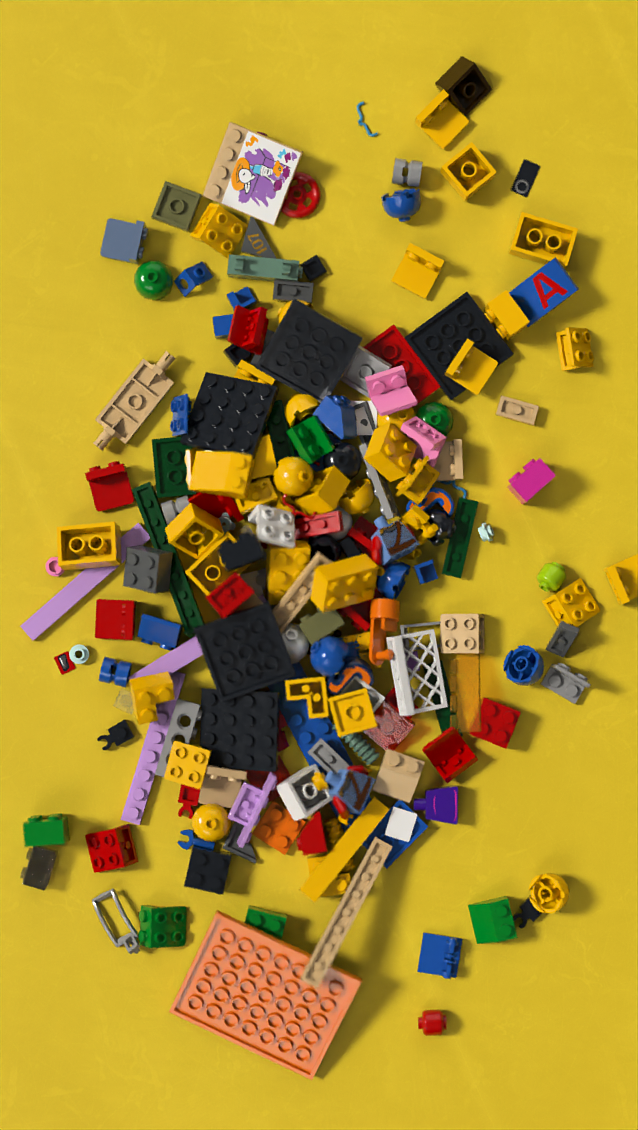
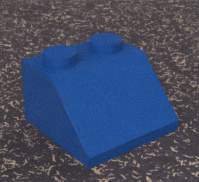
M343 395L326 396L313 415H316L324 425L341 439H355L357 437L355 408L350 405L351 401Z
M142 614L137 637L142 638L141 642L150 645L153 642L160 643V648L171 651L172 647L177 648L183 625Z

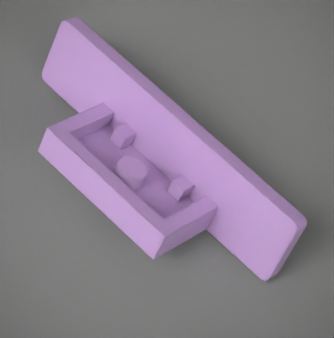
M273 772L269 773L262 789L244 781L228 814V819L244 825L237 840V844L241 848L249 843L252 836L250 832L253 826H257L260 820L259 813L268 803L269 798L267 796L270 790L273 791L276 787L277 780Z

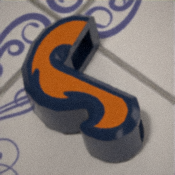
M348 657L342 660L344 664L338 671V674H334L331 677L327 675L325 678L326 689L332 695H339L356 675L371 687L374 682L371 666L359 657Z

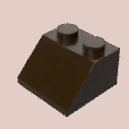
M463 56L435 83L440 92L444 89L449 94L448 100L465 117L492 91L477 65Z

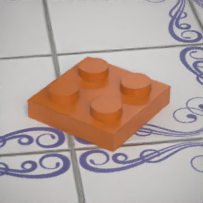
M273 800L252 834L285 855L306 821L304 819L294 821L288 809Z

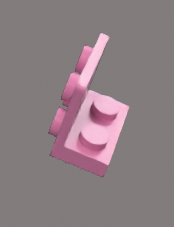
M402 365L365 377L368 396L380 416L390 415L393 412L417 405V400L407 385L405 370Z
M415 416L404 422L400 430L405 432L407 437L417 445L414 457L416 459H423L426 455L430 458L427 463L434 468L447 437Z

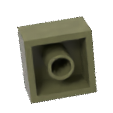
M317 608L318 613L313 616L309 613L300 619L302 623L299 624V627L311 645L345 624L336 609L323 613Z

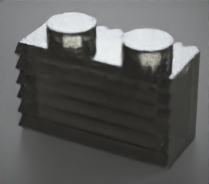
M44 846L29 848L26 859L29 862L27 867H23L20 876L23 879L22 884L45 891L48 887L58 851Z

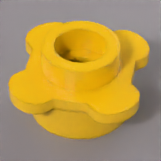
M315 772L314 776L311 777L315 787L319 791L328 789V783L325 781L326 776L323 773Z

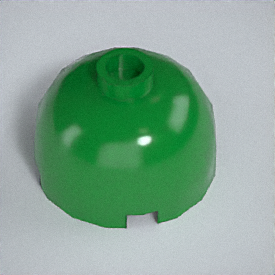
M150 260L138 267L134 276V284L142 297L159 300L170 293L173 286V276L171 270L165 264Z
M426 403L419 408L415 415L444 436H448L453 427L452 413L442 403Z

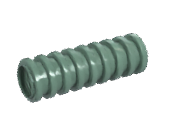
M335 724L332 727L333 730H336ZM358 732L341 736V739H345V743L350 744V748H354V752H358L357 755L362 757V761L367 762V766L371 765L379 757L380 753L375 752L376 749L372 748L370 743H367V739L362 738V734L359 735Z

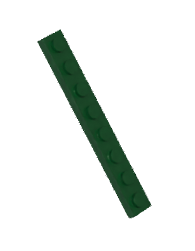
M151 482L133 488L132 491L153 547L173 552L169 589L186 635H191L195 633L194 627L205 623L175 546L169 544L165 528L168 526L153 485Z

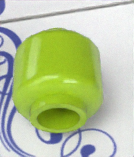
M556 562L546 563L537 576V580L540 583L539 587L546 592L558 591L566 579L565 569Z

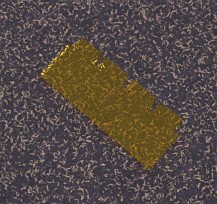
M480 654L456 655V659H450V674H457V676L450 677V693H457V695L450 696V712H457V715H450V727H455L458 733L481 732Z

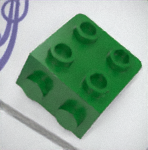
M141 905V911L139 912L140 931L138 934L140 945L148 948L184 946L186 944V907Z

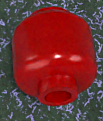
M424 1010L422 1017H418V1029H422L425 1036L442 1035L443 1030H447L446 1014H443L441 1010Z

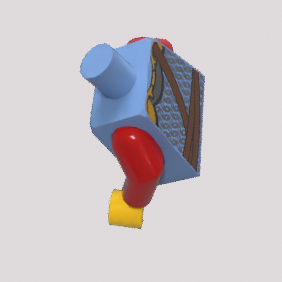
M384 516L374 520L378 530L371 537L372 561L378 566V576L384 574V569L380 567L381 564L383 566L405 555L407 559L415 560V556L419 557L421 555V550L416 548L419 542L416 540L415 532L402 524L399 520L388 524Z
M363 765L348 766L346 769H340L337 774L332 771L327 773L325 781L332 785L329 790V796L333 798V803L339 813V822L348 825V819L354 817L350 813H361L375 782L374 778L368 776L369 772L372 773V769H367Z

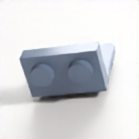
M112 218L108 219L100 251L101 256L138 264L139 259H142L144 247H142L143 240H146L148 235V228H146L145 222L137 220L135 224Z

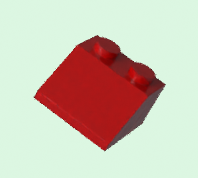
M320 809L311 815L300 831V837L297 838L298 851H302L303 856L327 852Z

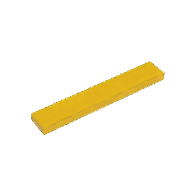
M373 797L299 890L315 903L390 809Z

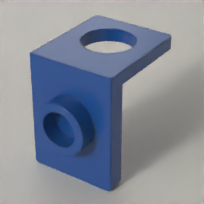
M200 262L185 269L174 280V283L183 296L186 297L196 286L211 280L213 276L205 264ZM182 279L188 283L187 289L182 286Z

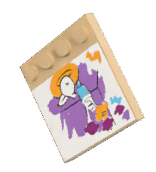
M229 122L202 196L275 226L303 151L236 123Z

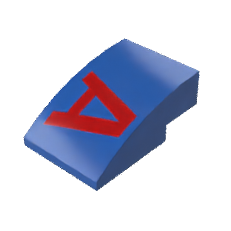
M554 258L524 280L509 294L530 321L527 327H530L564 302L579 288L557 258Z

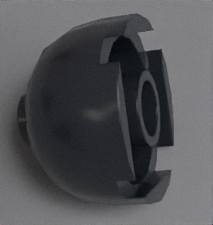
M347 442L333 444L335 449L323 457L324 469L335 466L349 480L353 479L358 475L362 466L359 450Z

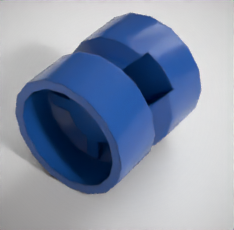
M104 657L99 681L109 684L113 681L117 686L127 687L132 663L122 660L117 663L116 659ZM112 669H116L115 675L111 674Z

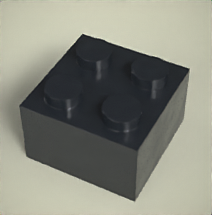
M250 532L239 536L240 540L233 542L230 539L220 543L221 547L218 548V552L227 572L265 558L255 534L251 535Z
M194 845L184 887L223 895L232 853Z

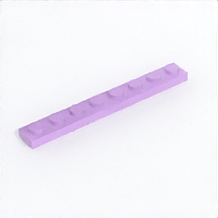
M176 671L170 675L173 682L175 700L156 703L158 721L150 722L121 816L123 821L137 825L141 823L176 701L179 698L186 675L184 673Z

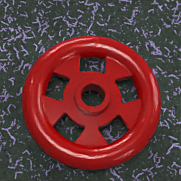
M295 172L293 180H297L298 185L289 188L288 199H285L281 212L291 218H303L316 210L320 202L321 193L319 185L314 178L303 172ZM307 183L312 189L308 193L303 187ZM297 191L301 193L299 198L293 195ZM306 198L312 200L308 207L302 204ZM290 203L298 205L297 210L288 208Z

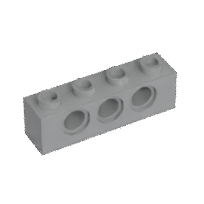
M180 698L177 699L155 775L165 776L176 735H183L186 744H190L191 739L195 740L198 729L194 727L196 721L201 720L203 712L200 709L201 704ZM182 716L190 717L191 724L188 727L181 724L180 719Z

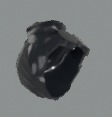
M431 509L426 511L425 513L430 516L428 522L431 525L436 524L438 526L436 534L432 538H428V540L434 546L442 545L445 542L444 539L452 538L457 528L456 522L450 519L442 510Z
M326 534L309 538L308 545L310 547L311 560L317 552H320L333 562L339 560L341 546L333 536Z

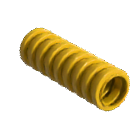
M333 817L323 822V826H326L325 831L328 832L327 837H330L329 843H332L331 849L343 836L342 832H344L340 828L342 825L338 822V817ZM350 858L340 872L344 873L353 870L356 867V864H353L354 859Z

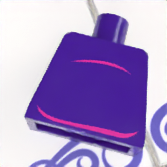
M451 785L425 790V798H414V810H425V818L428 820L458 824V786Z

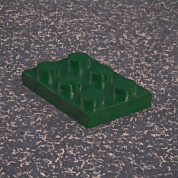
M182 437L152 439L157 498L197 494L196 491L189 490L186 482L187 466L184 458L186 450L192 449V447L182 445L180 442Z

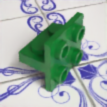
M316 415L286 431L298 454L308 464L313 463L335 449Z

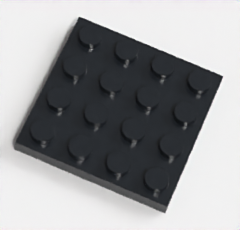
M468 292L461 295L404 337L450 401L464 392L466 388L444 374L467 338L474 342V347L498 362L496 367L513 356V352Z
M294 298L255 368L301 394L311 395L321 403L326 396L332 394L363 337Z
M206 372L188 419L187 434L182 435L181 444L213 452H233L251 455L254 459L279 392L278 387Z
M269 601L233 613L224 619L219 618L199 625L193 629L221 702L296 676Z
M202 688L201 711L203 712L201 715L200 746L211 751L208 765L229 769L278 771L280 692L254 690L221 702L216 688Z

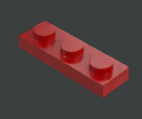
M342 511L315 515L312 519L306 517L294 519L295 540L344 531Z

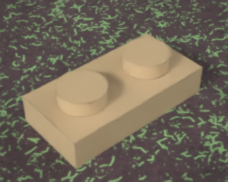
M501 395L496 415L533 426L539 406Z

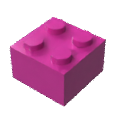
M533 458L523 467L525 471L522 474L518 472L508 480L510 485L507 488L521 504L526 503L556 476L541 458L537 461Z

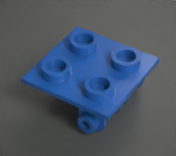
M188 394L174 397L171 402L173 420L170 423V430L173 437L187 434L188 415H190L188 411H191V401Z
M423 932L417 972L440 975L447 979H451V977L456 978L462 939Z

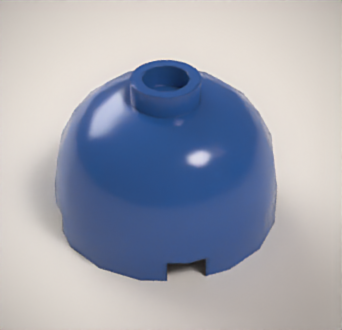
M420 189L394 191L393 196L389 197V193L381 196L382 205L387 215L392 218H399L400 222L410 220V216L416 214L421 205Z
M393 561L384 565V574L382 576L377 575V589L386 598L396 599L406 583L404 575H409L411 566L401 561Z
M331 636L316 641L311 647L310 656L314 669L325 677L326 675L329 677L333 676L343 666L342 658L344 655H348L349 647L344 641Z
M520 645L516 650H511L504 660L503 668L509 680L517 685L528 686L536 683L541 678L544 671V662L541 655L535 649L527 645Z

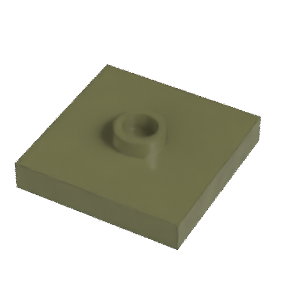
M165 181L151 218L188 232L202 195Z

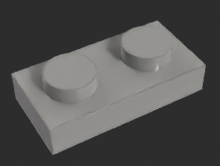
M322 738L307 752L327 772L332 771L337 774L340 769H346L350 766Z

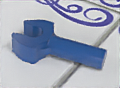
M185 829L180 832L189 837L188 842H177L183 849L188 850L192 845L214 849L215 842L196 838L193 830Z

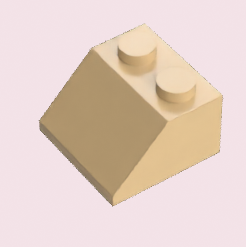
M387 749L372 791L410 803L419 781L424 761Z

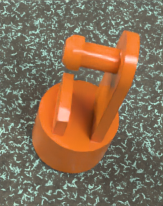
M375 598L371 600L369 659L375 666L383 664L385 659L392 660L394 657L393 651L391 649L385 650L386 631L396 632L397 622H399L400 602L395 599Z

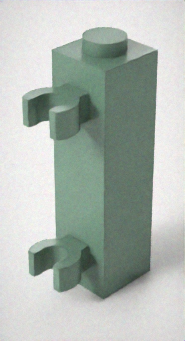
M229 254L227 275L231 278L274 281L275 279L297 282L298 278H302L303 267L299 266V261Z

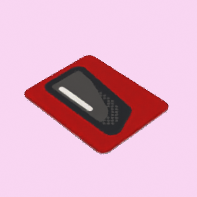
M68 651L54 657L62 675L75 669Z

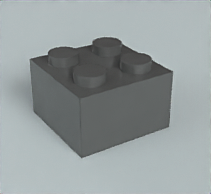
M142 545L127 547L123 586L151 593L169 591L173 552Z

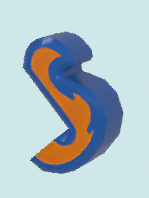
M430 488L422 502L417 505L426 512L438 503L449 518L454 513L453 499L441 488ZM410 500L406 505V512L416 503Z

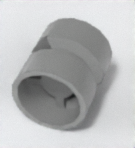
M395 158L392 184L403 185L406 182L408 186L419 187L422 162L412 160L408 163L406 159ZM403 168L408 169L407 177L402 176Z
M188 495L177 498L176 502L170 500L161 503L167 525L189 505Z

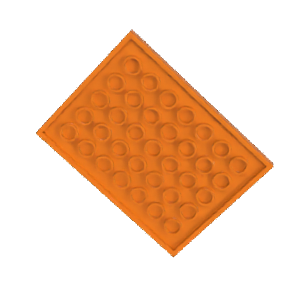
M217 910L169 1012L312 1080L362 979L331 964L321 984L316 989L300 980L312 956L311 954Z

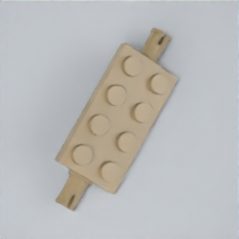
M165 351L156 365H151L145 359H142L97 416L95 421L102 425L104 429L95 442H93L99 449L103 451L113 437H117L127 444L175 384L165 376V371L175 360L170 353Z

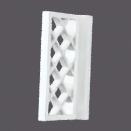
M434 629L386 637L388 649H391L394 653L390 663L399 715L408 716L448 707ZM429 634L430 643L428 647H425L420 643L423 635ZM409 638L414 642L409 651L403 645V639ZM417 645L425 650L420 659L412 654ZM428 653L433 656L434 660L431 667L423 662ZM409 657L417 661L413 670L407 667ZM420 665L428 669L424 678L416 674ZM431 673L437 677L434 687L426 681ZM413 676L421 681L416 690L410 685ZM424 684L432 689L427 698L419 693ZM435 692L440 695L441 704L435 705L429 701ZM416 696L424 700L422 706L417 709L414 708L413 702Z

